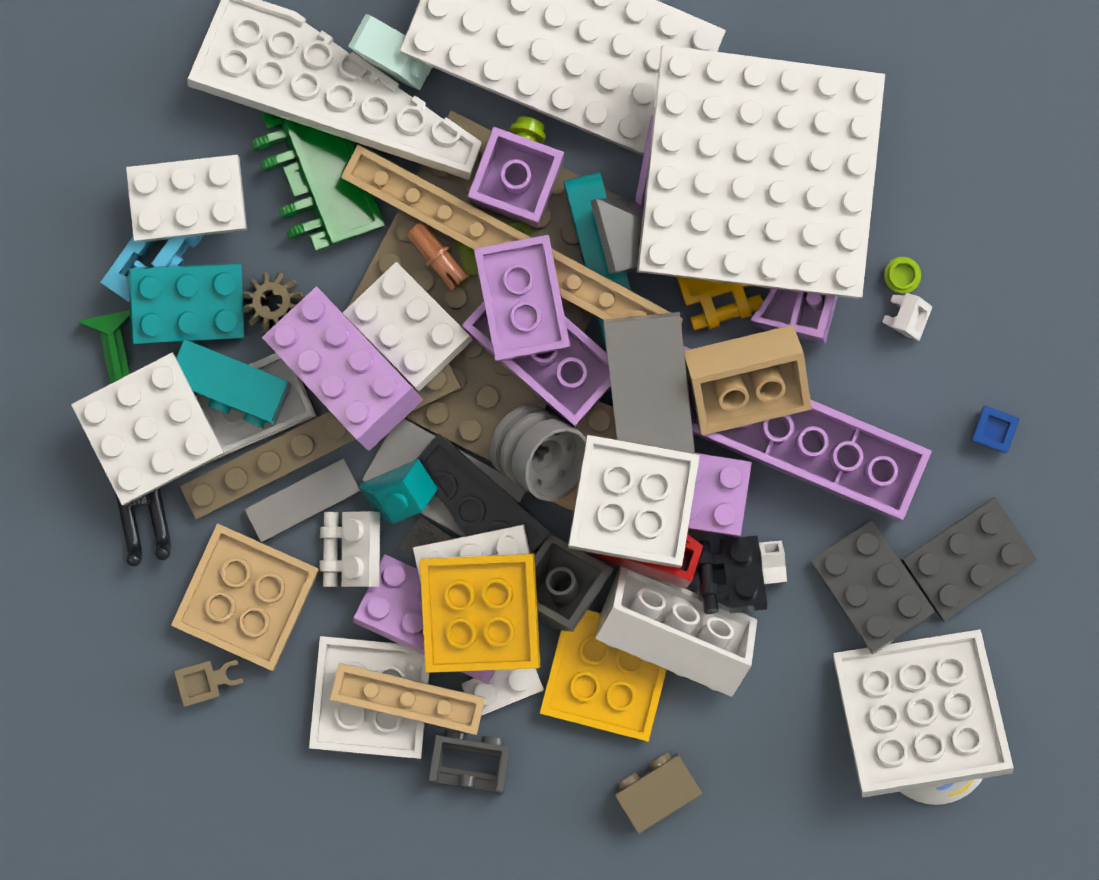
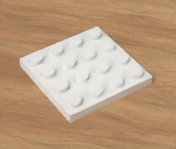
M981 629L892 643L873 655L868 648L833 653V662L862 798L1013 773L1014 767Z

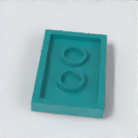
M240 263L128 268L131 342L133 344L177 342L184 339L195 341L244 338L242 266Z

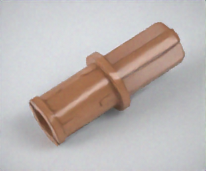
M424 222L416 224L409 230L407 236L427 260L425 265L427 267L432 266L449 287L450 291L459 287L462 281L464 282L469 278V275L463 271L448 252L450 247H444Z

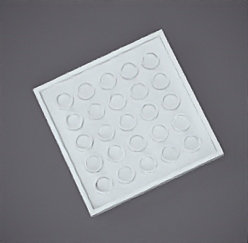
M662 45L637 272L855 299L862 298L885 74Z

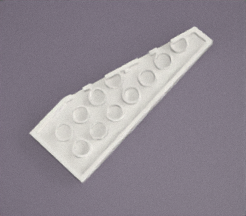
M262 0L220 1L187 79L189 87L467 180L471 177L481 150L482 142L447 117L443 119L435 114L417 96L411 97L398 88L399 84L354 52L350 54L333 42V37L323 30L318 32L308 25L306 18L296 11Z

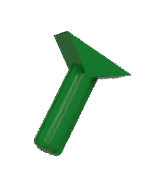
M130 310L77 321L100 332L110 384L131 374L122 333L123 327L130 321Z

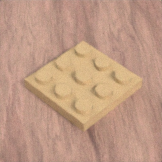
M217 523L171 626L274 671L320 569Z

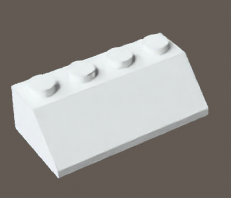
M620 566L600 614L595 639L604 642L610 647L618 648L637 656L645 662H651L670 670L678 676L689 678L714 691H719L732 697L752 665L757 619L741 612L730 614L729 607L718 603L719 611L717 613L705 614L703 602L699 601L697 593Z

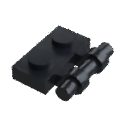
M757 535L720 539L721 553L718 554L711 553L709 541H697L703 545L696 567L700 580L697 593L699 601L703 602L705 614L717 613L719 611L718 601L728 600L730 614L767 610V597ZM724 569L726 584L718 585L715 583L713 570Z

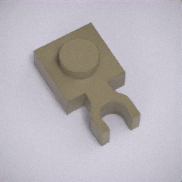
M237 659L223 663L217 670L212 669L210 660L173 670L183 707L220 697L217 685L226 684L234 686L244 683L242 677L229 680L226 676L228 667L238 665Z

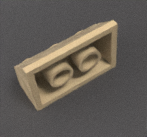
M793 325L684 351L688 383L702 436L812 410L804 352Z

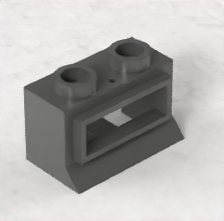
M445 730L444 736L436 735L429 775L430 783L499 794L504 793L510 747L503 746L504 739L482 736L481 742L466 740V733ZM451 749L500 757L497 775L442 767L444 750Z

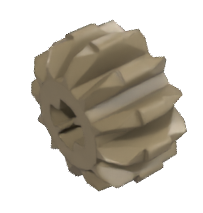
M267 271L262 273L264 281L262 285L252 278L249 283L256 290L255 293L243 291L242 293L244 299L253 301V303L243 306L242 312L244 314L255 313L249 320V324L253 327L263 320L261 327L262 332L265 334L271 329L272 323L276 324L296 306L293 302L301 301L304 298L303 292L291 293L298 283L295 279H291L284 284L285 274L280 271L276 274L274 282H272L271 276ZM272 294L278 299H282V304H277L279 309L276 311H272L268 306H264L265 301L270 302L267 297Z

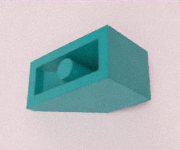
M419 459L367 480L358 486L375 512H380V518L393 524L423 512L438 490Z

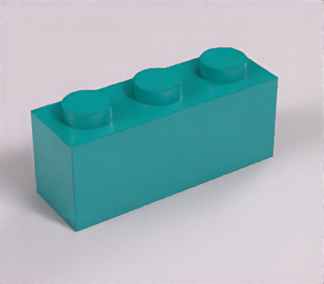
M186 339L183 340L176 359L195 396L199 394L209 398V407L229 414L231 408L245 413L242 420L263 428L265 422L273 425L276 424L292 385L289 381Z

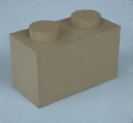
M665 752L649 763L652 769L639 777L636 772H633L617 783L620 789L614 792L639 834L703 794L677 753L671 757L668 752Z

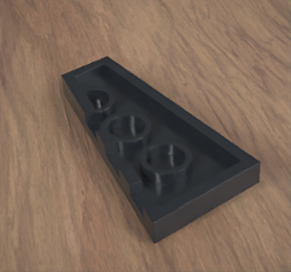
M440 433L417 457L437 486L436 495L444 503L453 516L454 521L466 536L524 524L530 553H534L552 532Z

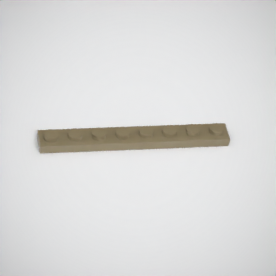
M450 362L420 391L401 375L423 398V401L411 412L462 387ZM329 411L181 485L180 488L195 519H199L355 441L356 438Z

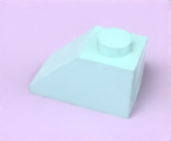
M365 14L348 46L391 79L418 90L421 89L432 69L429 65L400 54L399 51L405 35L368 14Z

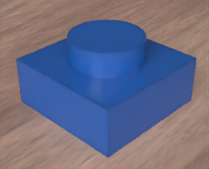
M985 405L982 407L970 441L1006 454L1008 453L1020 418Z

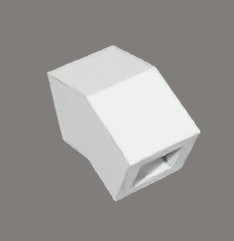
M782 540L760 542L759 550L764 584L787 582L785 552Z

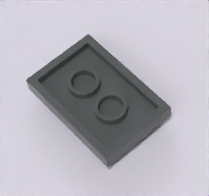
M993 498L901 560L941 620L946 621L1037 559L997 499Z
M873 520L810 560V563L872 655L935 615L934 609Z

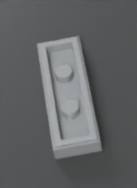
M343 458L244 510L260 541L263 543L361 491Z

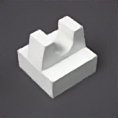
M913 294L893 295L890 302L900 307L898 315L896 317L885 315L882 322L905 337L920 341L932 306L921 297Z

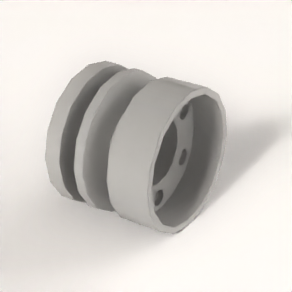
M535 405L521 406L508 413L497 425L490 443V457L493 466L503 476L509 478L515 484H519L525 491L537 499L553 501L562 499L578 486L586 437L579 430L564 421H560L555 415L550 414L542 407Z

